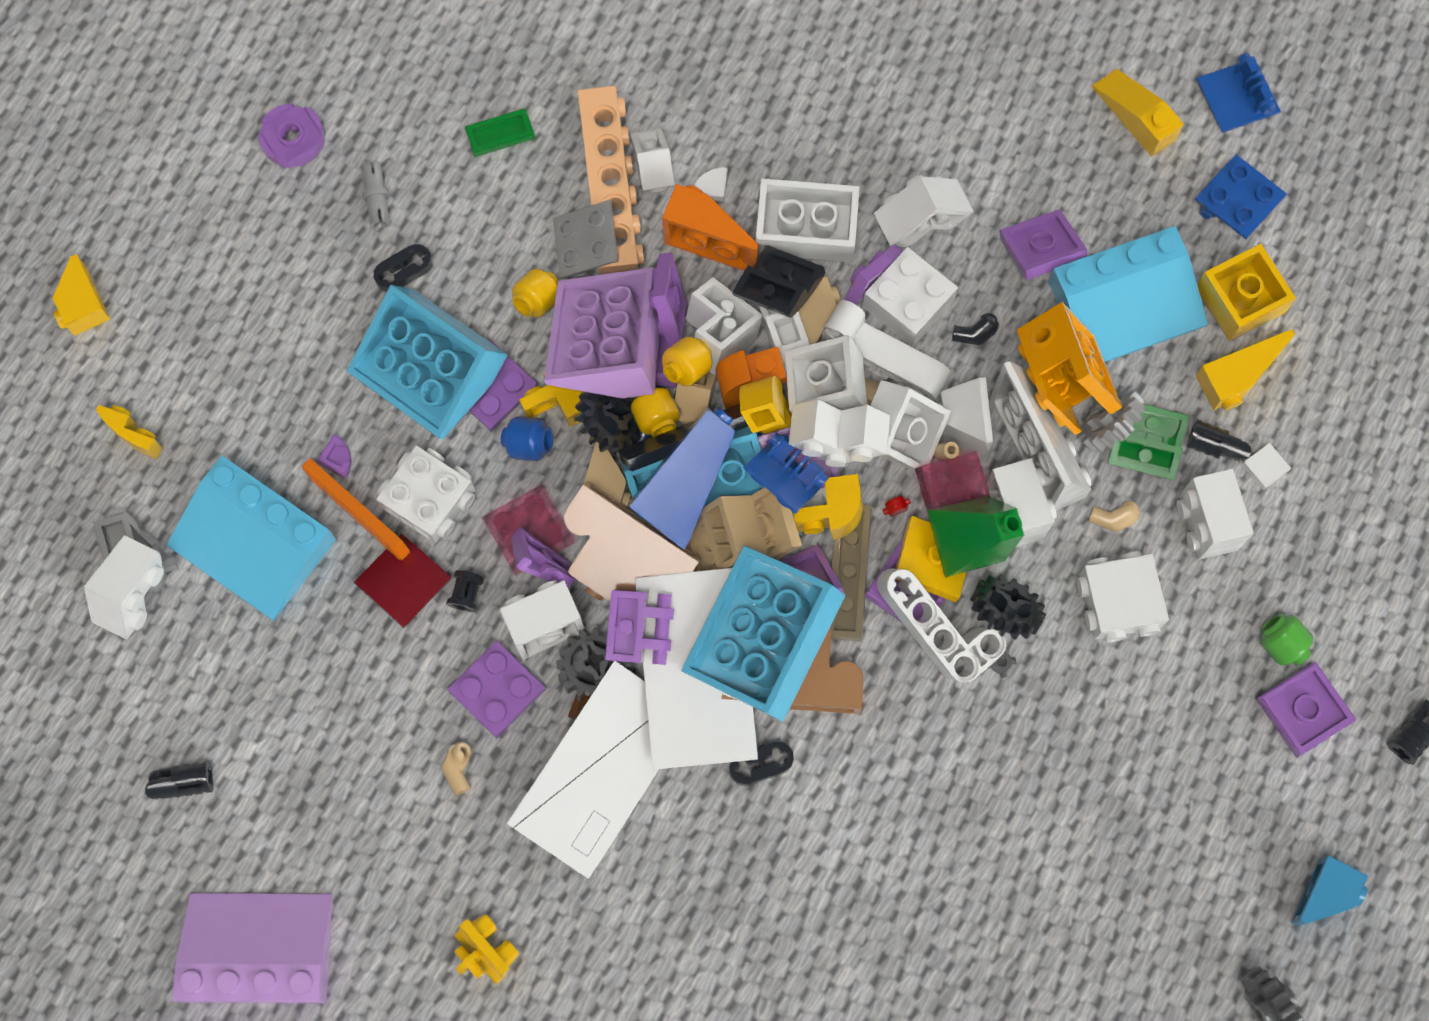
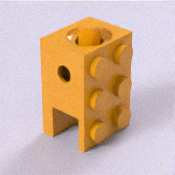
M1063 302L1017 329L1021 342L1018 344L1019 352L1028 362L1027 375L1038 390L1034 394L1035 398L1044 411L1049 409L1052 412L1054 419L1061 427L1066 425L1075 435L1081 432L1072 407L1090 396H1093L1110 415L1122 408L1095 336Z

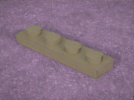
M863 505L861 520L850 534L834 540L832 570L842 585L846 596L831 624V640H863L872 512L870 505Z

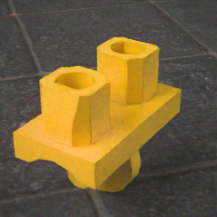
M486 914L473 922L467 919L459 925V931L454 937L460 942L461 946L454 953L462 962L456 967L455 971L461 976L469 970L476 979H479L486 973L497 985L506 976L519 952L507 940L495 950L486 940L496 932L497 928Z

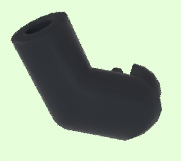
M985 313L971 328L954 325L952 341L973 345L984 344L996 334L999 328L997 317L992 313Z

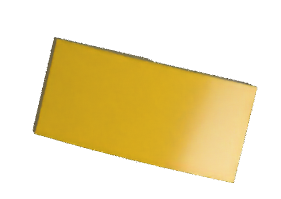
M98 405L97 413L119 438L135 450L157 460L162 447L155 440L156 436L153 433L142 428L136 429L137 424L130 417L131 413L128 410L117 405H112L111 408Z

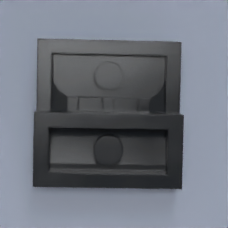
M766 245L754 267L747 265L732 294L791 318L808 301L826 272L824 267Z

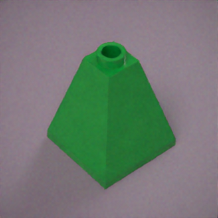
M989 496L927 511L945 578L1005 562L1024 537L1022 521L1017 508Z

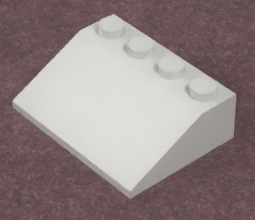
M1008 361L1002 366L991 394V399L1022 460L1032 458L1035 467L1041 468L1045 478L1043 490L1046 499L1053 501L1056 511L1085 499L1091 490V479L1086 469L1079 467L1075 459L1076 450L1072 441L1069 438L1065 439L1060 430L1061 426L1054 419L1052 412L1049 409L1044 411L1038 404L1034 395L1038 391L1037 387L1028 377L1026 369Z

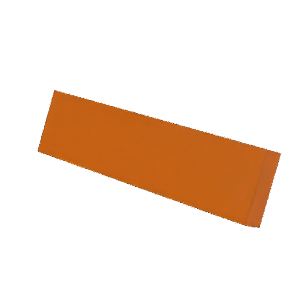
M311 458L302 465V470L316 486L398 560H403L410 553L404 542Z

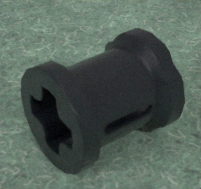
M456 570L454 572L456 582L452 597L447 599L446 605L454 609L476 612V596L479 585H482L485 579L476 573ZM467 586V591H466V594H465V597H464L463 595H464L465 587Z

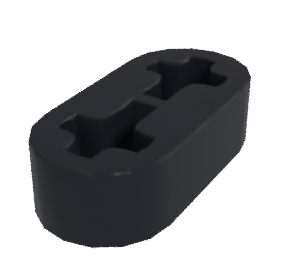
M413 244L404 248L375 267L373 277L377 287L387 292L390 285L400 287L408 285L430 271L432 257L429 250L421 244ZM417 254L418 257H423V264L417 266L416 263H412L411 256ZM385 271H389L391 274L395 273V280L389 283L387 279L383 280V273Z
M773 742L758 747V759L745 761L747 765L755 763L760 765L759 768L750 771V778L745 779L742 774L736 775L735 770L739 769L740 761L730 762L729 773L733 782L740 786H750L788 772L792 767L794 760L793 751L787 744L782 742ZM778 749L780 754L786 753L788 756L783 761V767L778 768L776 763L764 766L763 761L772 757L773 750Z

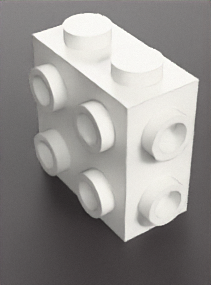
M416 445L411 453L406 452L402 456L397 466L398 471L391 480L386 479L380 486L377 493L379 497L376 500L383 510L436 544L441 537L446 539L453 531L456 524L453 520L459 511L465 512L471 506L475 499V494H473L475 488L471 481L472 476L459 466H455L452 469L443 463L445 459L431 448L424 451Z
M1140 551L1126 553L1121 556L1120 560L1108 562L1106 557L1090 560L1087 562V566L1080 572V577L1076 580L1079 596L1081 598L1085 597L1088 609L1084 612L1086 627L1088 631L1093 630L1095 640L1105 638L1107 643L1126 639V634L1139 632L1141 637L1160 633V628L1169 621L1153 554L1142 555Z

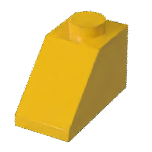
M77 254L70 256L52 297L57 307V310L53 311V315L61 329L68 328L76 336L110 320V317L85 264Z

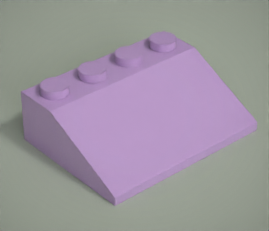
M653 267L558 281L544 377L546 385L617 398L654 394L660 333L657 325V311L652 310L649 304V290H652L654 286L652 278Z
M190 893L175 962L172 1001L180 1003L326 1004L333 894Z

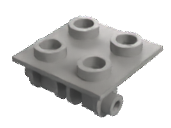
M611 200L553 218L560 279L575 276V278L588 277L592 269L618 261Z

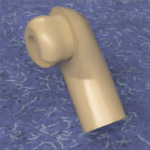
M955 442L938 443L934 452V456L946 466L955 464L956 459H959L962 455V451L959 450Z
M1126 501L1123 503V506L1112 512L1094 506L1088 522L1114 532H1119L1136 523L1140 516L1139 506L1133 501Z
M458 742L452 745L442 764V772L456 797L471 789L463 774L471 756V748L465 742Z

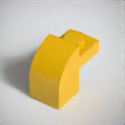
M551 385L543 388L537 386L528 390L519 401L526 417H536L558 405L569 427L580 423L576 421V417L581 412L575 408V405L581 401L579 395L584 391Z
M777 376L741 385L739 390L740 412L752 433L762 431L763 434L791 426L792 413L789 411V404L783 395L782 383Z
M858 474L830 477L825 482L826 505L804 507L796 514L793 512L797 531H803L805 534H818L823 532L824 528H830L833 540L850 534L859 524L863 513L861 484Z

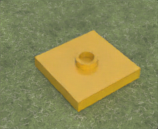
M911 516L906 525L895 569L910 571L927 592L956 603L961 596L966 572L945 578L931 523Z

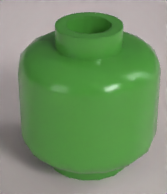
M1277 614L1262 626L1260 644L1277 664L1284 666L1293 663L1297 666L1310 657L1311 651L1309 649L1313 644V635L1296 616Z

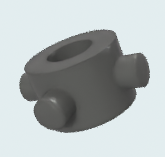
M1004 652L987 669L992 668L994 672L1000 674L1001 678H1006L1007 671L1011 668L1012 664H1016V658H1011L1008 653Z

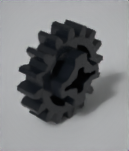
M583 392L579 395L581 401L575 405V408L581 414L576 417V421L584 425L580 430L581 434L588 433L591 436L589 439L590 445L597 442L599 443L600 452H604L609 448L611 455H614L618 450L631 446L641 439L637 434L641 431L631 413L630 407L632 402H630L629 397L617 398L590 392Z
M990 575L986 581L982 579L979 581L970 598L974 602L971 610L980 612L977 616L978 621L986 620L988 622L987 629L991 630L994 628L998 630L999 636L1003 637L1005 633H1010L1013 640H1017L1019 634L1025 639H1028L1031 634L1036 635L1046 617V613L1043 612L1045 604L1036 602L1039 595L1036 593L1030 594L1028 592L1029 586L1027 584L1022 586L1015 578L1008 582L1003 575H1000L998 580Z

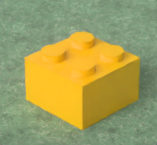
M1262 244L1205 271L1197 283L1202 299L1229 341L1285 314L1296 300L1292 290Z

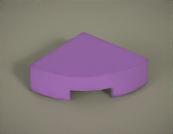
M333 434L316 462L347 479L351 470L350 452L344 441L336 434Z

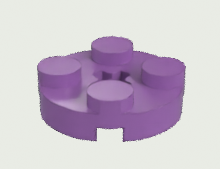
M283 104L270 110L262 120L263 126L258 134L262 150L272 162L279 164L283 168L299 167L309 163L324 147L323 126L317 114L308 107L304 106L302 108L294 107L293 104ZM292 130L293 133L300 132V134L297 136V139L286 141V132Z

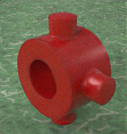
M903 496L895 497L885 503L886 508L882 509L884 515L896 516L906 512L909 509L907 505L911 504L909 498L904 499Z

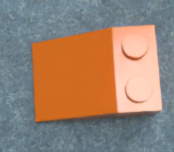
M675 185L662 217L664 244L745 271L747 265L754 267L758 260L759 244L708 194L703 193L701 189L692 185Z

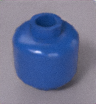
M515 417L510 420L507 428H503L501 432V445L506 448L507 454L512 459L540 461L552 449L553 432L543 419Z

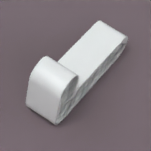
M840 300L823 328L821 342L849 335L862 352L863 364L870 367L869 371L886 380L889 377L899 382L898 385L911 388L935 402L951 375L949 368L934 358L864 323L865 313L860 307L852 302Z
M887 569L880 574L877 581L879 593L946 678L963 683L970 682L1004 653L1006 640L1004 636H999L998 630L976 627L961 637L910 571ZM895 578L901 579V581L898 583V587L901 591L893 590V588H895L896 582L894 581ZM920 603L924 612L923 616L916 621L912 611L914 606ZM941 630L944 634V641L937 648L933 638L936 632ZM985 635H988L990 646L987 651L983 652L980 642ZM962 657L965 663L964 669L961 673L956 674L954 669L955 662L958 658Z

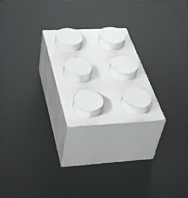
M761 178L756 242L759 244L758 255L768 245L803 259L853 263L860 186Z

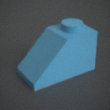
M1330 856L1319 859L1291 923L1301 926L1353 909L1355 906L1359 907L1368 892V887L1364 886L1368 875Z

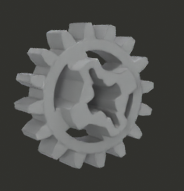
M1120 386L1116 392L1122 408L1110 415L1095 400L1092 403L1093 406L1088 408L1090 411L1089 415L1082 417L1081 421L1084 424L1080 426L1081 432L1078 438L1092 452L1096 449L1099 452H1103L1106 446L1112 449L1117 440L1124 441L1130 435L1129 432L1135 430L1133 427L1134 423L1141 421L1142 417L1139 414L1146 408L1143 405L1145 400L1131 386H1128L1126 389Z

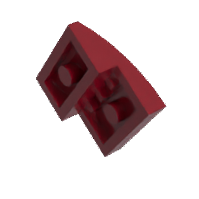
M401 533L398 537L404 542L410 553L403 560H398L390 551L385 549L353 583L404 629L451 580V577Z

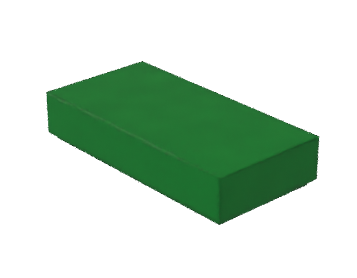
M526 108L464 126L474 158L535 139Z

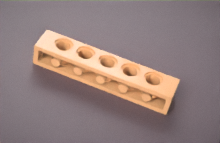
M616 86L578 90L591 205L611 200L612 209H621L622 213L613 215L615 237L626 240L624 244L617 246L618 261L598 267L599 275L637 270L639 264H644L642 244H635L634 235L641 234L639 215H632L631 205L637 204L635 185H628L627 175H633L631 155H624V146H630L628 127H621L620 117H626L624 97L617 98ZM603 121H608L611 123L609 126L606 127L598 126V124ZM605 150H612L615 152L611 156H604L601 154ZM609 179L619 181L612 186L604 184Z

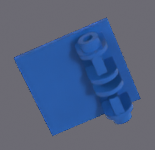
M1249 53L1240 55L1237 58L1239 63L1196 78L1222 133L1281 113L1276 99L1257 64L1256 58L1250 56Z
M1236 154L1198 194L1195 200L1201 204L1199 213L1204 219L1209 220L1211 217H1218L1244 239H1247L1285 198L1287 193Z
M776 433L768 442L769 444L743 468L751 474L755 482L763 485L776 496L781 505L789 508L796 514L821 489L829 478L824 474L826 470L820 467L814 460L803 469L802 467L810 459V456H806L800 464L795 462L802 450L798 449L790 457L789 455L796 447L789 445V438L785 434L781 436Z

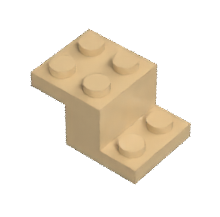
M765 487L753 495L720 496L703 507L690 541L686 546L687 549L701 557L693 572L733 568L743 546L776 560L800 548L802 544L792 511L781 505L777 497Z

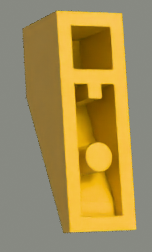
M1115 69L1092 85L1095 92L1151 157L1177 140L1184 126L1180 118L1163 99L1120 70Z
M1293 329L1202 365L1196 374V378L1212 409L1216 410L1224 407L1225 411L1241 405L1244 402L1243 398L1295 336Z

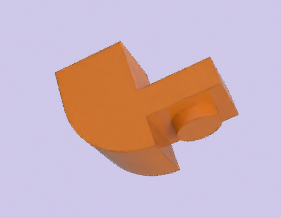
M779 347L745 355L744 350L727 356L715 368L725 409L740 404L739 390L741 385L771 376H777L781 383L787 382Z

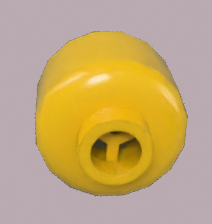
M541 269L529 270L512 288V303L516 310L526 317L539 318L544 316L555 306L558 285L557 277L549 271Z
M689 336L681 338L666 349L662 355L664 375L669 381L676 384L680 383L682 386L695 384L711 369L712 353L709 346L701 339Z
M655 388L654 394L637 396L630 407L639 430L645 435H652V437L675 429L677 426L676 422L680 417V411L671 393L666 388Z

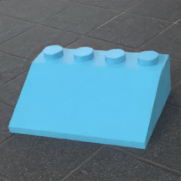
M1176 226L1053 268L1048 281L1057 304L1063 302L1095 336L1105 362L1208 326L1191 260Z
M390 285L347 372L436 437L444 439L493 384L508 354L414 289Z
M221 455L199 483L167 546L274 621L336 539L329 529Z
M743 546L681 671L783 722L846 595L832 584Z

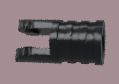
M1199 419L1194 423L1186 444L1187 448L1203 452L1208 456L1211 455L1216 459L1223 456L1231 460L1234 459V461L1238 460L1239 462L1240 460L1243 461V459L1246 460L1252 454L1249 443L1229 435L1230 431L1226 429L1223 430L1210 423H1204Z
M1427 699L1409 718L1406 725L1401 728V731L1395 735V738L1388 743V748L1401 760L1410 765H1414L1418 757L1429 747V726L1423 722L1429 716V701Z
M204 761L202 763L172 766V768L150 772L149 781L144 789V795L149 799L158 800L159 798H179L192 796L193 794L212 793L214 790L212 766L209 761Z

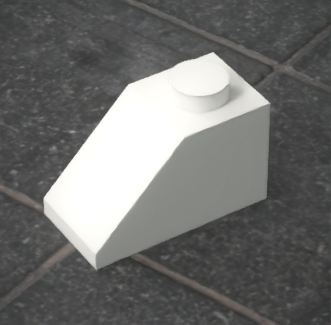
M662 128L630 133L643 191L661 192L666 190L668 186L675 185L670 151Z

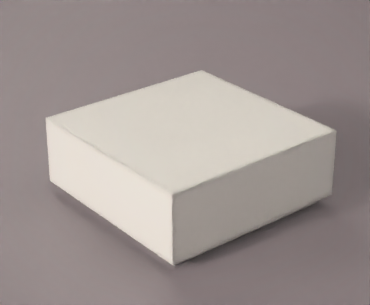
M1270 443L1242 463L1244 469L1262 490H1265L1292 469Z

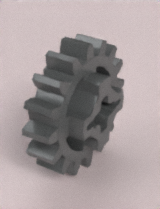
M594 627L592 635L587 636L585 631L581 629L579 630L580 639L576 640L569 636L567 638L569 648L560 647L559 655L563 659L556 660L557 669L562 670L558 674L559 682H567L565 686L567 694L574 690L577 691L578 701H581L585 695L591 697L614 662L605 660L606 650L596 647L600 646L606 649L608 630L603 636H600L597 627ZM581 650L580 658L573 661V665H571L574 656ZM589 655L596 665H600L599 675L591 665L589 666ZM616 661L629 671H632V662ZM582 681H585V682H587V683H590V684H592V685H594V686L586 685V684L582 683Z
M1260 966L1254 967L1241 976L1243 978L1241 982L1246 988L1245 992L1247 995L1245 1000L1250 1005L1252 1014L1257 1021L1304 1020L1301 1016L1303 1011L1295 999V994L1288 985L1285 986L1280 982L1277 976L1271 978L1267 970L1263 971Z

